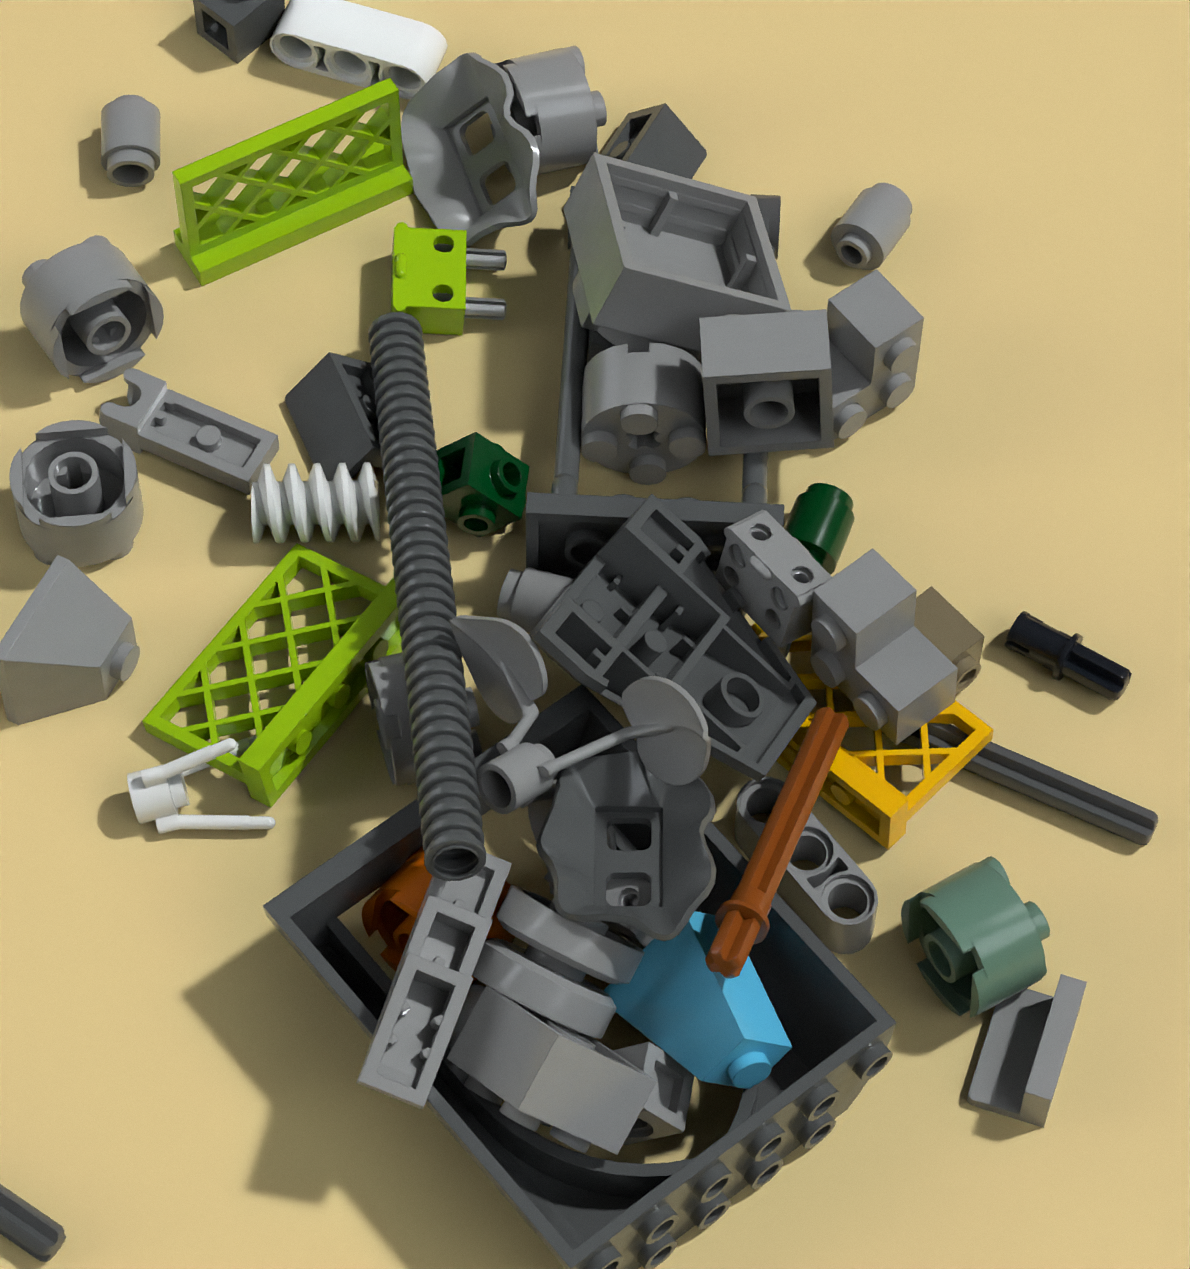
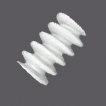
M364 462L358 480L351 479L346 463H339L332 481H327L320 463L313 464L307 481L301 480L295 463L288 464L282 481H276L270 464H263L257 482L252 483L251 525L254 543L260 542L266 525H269L274 540L277 543L285 542L291 525L295 526L302 543L310 542L316 525H320L327 542H335L341 524H345L352 542H359L366 524H370L375 539L380 542L379 480H377L370 462Z

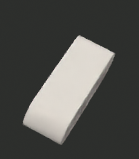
M290 0L269 44L275 56L289 66L364 88L391 78L399 89V98L409 100L436 74L448 47L444 36L428 24L345 0Z

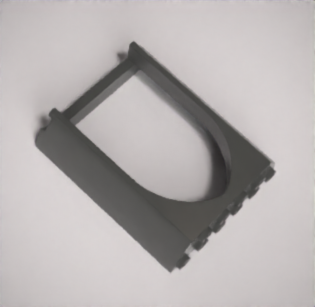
M581 684L539 713L537 719L519 744H542L552 752L556 759L624 727L589 689ZM627 740L591 757L638 751L636 740ZM497 743L475 758L474 767L476 773L482 765L501 755L497 750ZM564 769L558 771L557 776L554 780H557V778L564 771ZM479 793L480 815L482 816L491 808L484 802ZM415 799L263 905L266 916L371 1040L392 980L337 917L381 887L422 846L423 835L421 834L418 799ZM710 821L706 825L704 836L715 862L716 879L710 894L695 911L715 915L719 906L723 902L730 900L749 862ZM612 825L616 837V850H646L650 847L651 828L648 825ZM775 893L772 900L771 910L767 917L770 923L769 932L762 942L752 946L749 957L792 1048L772 1067L771 1073L765 1080L750 1089L744 1088L738 1111L728 1133L695 1158L669 1163L639 1164L591 1157L567 1149L506 1117L499 1111L501 1105L495 1104L465 1087L464 1084L469 1074L447 1059L451 1051L447 1046L425 1104L565 1269H639L641 1266L644 1269H653L672 1254L677 1246L676 1240L695 1225L699 1229H705L715 1223L728 1210L731 1204L730 1198L748 1185L753 1189H757L770 1181L783 1166L784 1161L782 1159L801 1144L805 1149H809L821 1142L836 1124L835 1119L850 1107L868 1080L877 1075L891 1060L893 1053L887 1046L897 1022L777 893Z

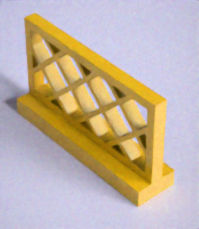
M756 623L751 626L761 641L769 637ZM804 635L792 641L789 652L811 651L812 635ZM816 673L797 674L808 690L825 689L826 707H830L834 711L833 689L839 688L837 686L834 688L828 687L819 679ZM956 700L952 705L919 728L921 749L883 750L882 731L880 729L877 731L873 730L875 750L848 751L840 745L819 796L889 850L906 834V822L993 738V728ZM856 711L835 712L844 713L847 716L849 727H867ZM816 712L810 713L776 761L788 771H790ZM927 723L954 724L969 736L958 747L929 748ZM922 764L923 780L907 796L885 780L884 766ZM930 764H939V765L931 772V766H930ZM868 766H876V772Z

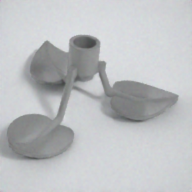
M460 615L448 621L466 665L484 701L505 722L509 724L518 723L509 737L497 743V750L501 755L478 769L476 782L479 793L484 802L492 810L500 814H508L519 807L524 808L528 806L529 820L536 842L555 794L557 780L554 779L558 771L627 740L636 738L637 750L641 761L655 777L666 784L673 786L689 784L699 778L706 770L711 752V738L708 736V725L695 699L684 688L669 679L659 676L643 677L630 684L623 691L621 698L622 707L632 726L620 729L556 759L552 752L542 744H519L539 715L538 707L533 700L543 696L548 687L547 671L537 645L524 629L506 619ZM611 825L607 829V846L612 850H616V837ZM549 883L550 893L554 894V887Z

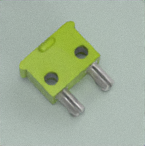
M404 222L397 223L396 227H394L392 246L390 312H403L412 315L419 321L425 334L463 335L465 318L504 320L507 312V304L504 299L466 297V269L504 271L507 265L506 251L466 248L467 230L408 227Z

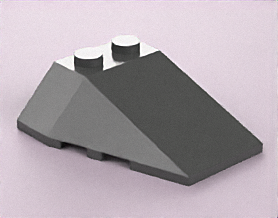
M651 494L587 563L529 633V636L551 660L576 682L621 707L623 691L630 684L643 677L659 676L677 683L695 699L708 725V736L711 738L710 756L759 782L767 775L817 702L769 636L762 641L759 639L740 612V609L746 604L745 600L735 586L726 591L704 561L711 555V552L701 538L657 497Z

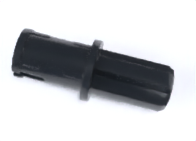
M1026 611L1020 613L1007 635V641L1004 645L1006 648L1024 657L1026 656L1053 671L1052 677L1058 681L1065 675L1110 700H1118L1130 682L1132 673L1129 669L1082 645V635L1075 633L1073 636H1070L1043 623V621Z

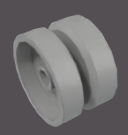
M511 884L496 916L503 929L528 943V946L525 949L503 939H486L472 975L506 997L555 1022L588 1036L602 1039L617 1007L608 993L587 981L584 977L587 973L610 984H629L645 954L644 951L630 941L608 930L609 926L602 921L581 922L566 919L557 912L554 898L551 901L534 892Z

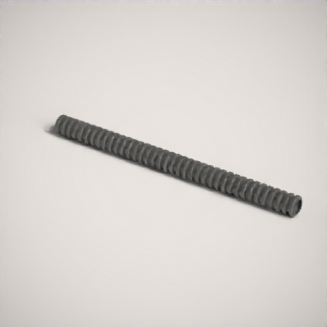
M390 312L379 316L372 322L368 329V341L370 343L369 350L374 381L376 416L378 419L379 443L381 445L380 453L385 484L386 509L388 511L392 565L394 566L393 575L395 593L397 595L398 621L400 623L401 650L405 667L404 678L406 681V695L408 696L407 706L409 710V724L411 726V740L413 742L414 770L416 772V786L418 788L417 799L419 803V817L421 819V834L423 835L424 865L428 872L438 879L461 881L473 877L482 870L486 864V849L484 847L485 838L482 831L483 822L480 815L481 805L478 799L479 789L476 783L477 773L474 767L475 756L473 754L471 724L469 722V709L465 692L466 683L463 676L462 653L448 622L456 617L457 609L455 593L453 591V578L451 576L452 568L449 561L450 552L448 549L446 522L444 520L445 511L441 494L440 470L436 453L437 446L435 430L433 428L430 390L428 388L429 380L425 363L423 331L419 321L412 315L403 312Z

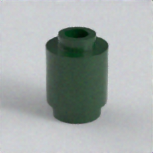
M826 483L811 484L806 489V492L797 496L784 527L830 575L835 571L855 520L852 512L853 500L845 491L836 486Z

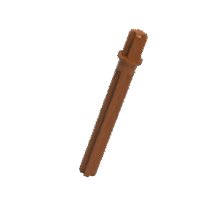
M823 707L816 711L740 883L733 891L730 900L723 902L715 914L718 932L705 958L706 965L711 972H720L727 979L739 976L752 946L766 938L770 929L767 917L771 910L772 900L849 727L847 716L844 713H835L830 707Z

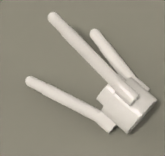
M257 736L244 738L239 741L228 738L164 765L128 773L129 792L139 824L155 821L159 835L179 829L269 830L274 828L275 820L269 816L178 814V808L190 805L184 780L185 776L211 767L206 762L228 752L236 757L243 755Z

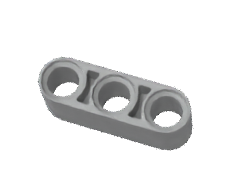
M764 777L759 782L750 780L740 789L736 803L735 840L749 860L766 823L756 821L751 816L758 813L771 814L784 785L782 780ZM811 812L779 884L777 893L830 951L838 954H853L862 950L870 942L873 935L878 906L877 890L870 879ZM798 860H808L814 862L819 867L814 870H801L791 863ZM847 907L854 909L860 916L853 919H844L838 917L832 910Z

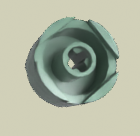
M992 856L961 869L904 901L902 905L901 921L907 943L909 944L919 938L927 957L916 963L936 996L946 1007L959 1016L970 1011V1018L975 1017L1037 983L1047 973L1045 954L1041 941L1050 936L1048 922L1043 912L1035 903L1028 901L1024 904L1010 885L1005 869Z

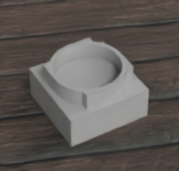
M593 152L563 208L579 269L573 281V296L582 328L597 331L615 346L628 344V353L649 352V343L671 345L694 356L702 366L699 318L719 317L727 314L778 313L791 310L755 196Z

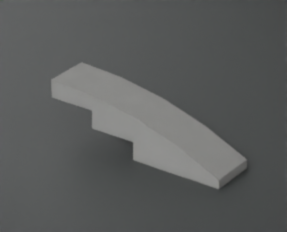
M486 853V864L479 873L471 878L461 881H446L432 875L356 1082L357 1084L419 1109L424 1108L473 981L471 976L493 922L491 917L512 863Z

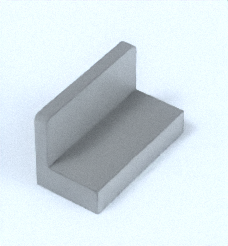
M1061 974L1054 997L1026 988L995 1006L968 1092L967 1102L970 1105L1044 1128L1087 984L1086 981Z

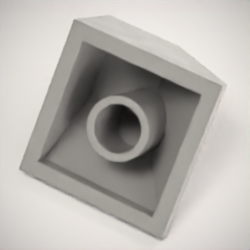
M59 555L56 556L0 642V692L7 720L17 725L107 700L119 680L124 682L131 676L140 655L132 617L70 560Z

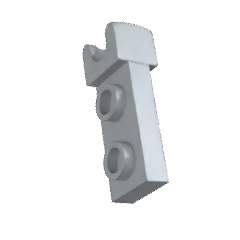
M129 368L124 371V381L128 384L127 398L130 406H120L112 402H106L101 405L99 422L100 425L107 428L108 434L117 438L120 442L123 439L131 450L138 454L145 450L245 494H251L252 483L257 482L263 464H270L279 450L278 435L167 389L166 381L138 369Z

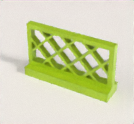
M387 78L172 171L180 224L179 228L173 230L175 245L200 285L205 286L414 193L413 178L403 165L399 89L391 78ZM380 106L366 124L358 122L365 112ZM326 130L313 147L304 145L312 135ZM346 135L354 137L341 154L333 152ZM272 153L259 170L250 169L258 158ZM292 158L301 160L288 177L279 175ZM218 177L205 194L193 192L192 187ZM238 182L247 184L234 201L225 199Z
M296 543L142 720L146 732L190 754L220 742L219 737L255 729L257 738L240 758L228 752L206 763L245 783L251 798L271 808L368 693L365 662L402 652L394 578L384 586ZM302 568L322 577L323 587L288 595L287 585ZM361 596L372 602L361 615L337 619L335 602ZM327 604L329 622L298 629L293 628L292 611ZM283 614L284 632L250 639L249 629L258 619ZM333 638L334 647L324 659L304 664L299 663L297 646ZM289 649L290 667L255 674L253 656ZM244 658L247 676L211 684L210 674L220 663ZM294 683L296 692L285 705L261 710L258 691ZM250 693L253 712L217 720L214 701ZM205 703L208 722L182 728L170 722L181 708Z

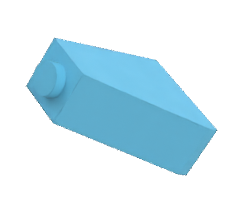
M694 911L686 926L675 938L667 941L653 939L643 949L645 954L629 984H609L604 991L610 995L616 1005V1013L700 1081L750 1089L769 1076L772 1067L792 1048V1045L749 955L740 975L735 978L727 979L720 972H711L708 969L705 958L718 932L715 915Z

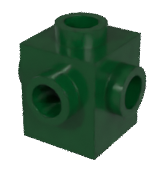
M477 432L436 450L440 470L443 508L446 518L457 524L461 530L478 538L522 519L523 509L526 504L525 494L530 466L505 451L499 444L491 442Z

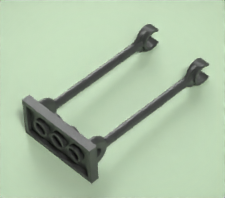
M571 186L570 195L575 186ZM751 194V196L757 198L773 253L777 260L781 196ZM568 229L570 260L554 479L551 493L527 492L526 568L532 567L575 579L587 563L647 498H639L627 494L614 496L578 495L582 386L584 371L587 365L589 329L581 327L573 296V281L579 269ZM768 452L743 454L741 502L701 501L691 497L678 499L658 498L701 538L711 552V555L704 561L714 575H716L727 539L724 534L726 527L760 510H765L784 528V504H768Z

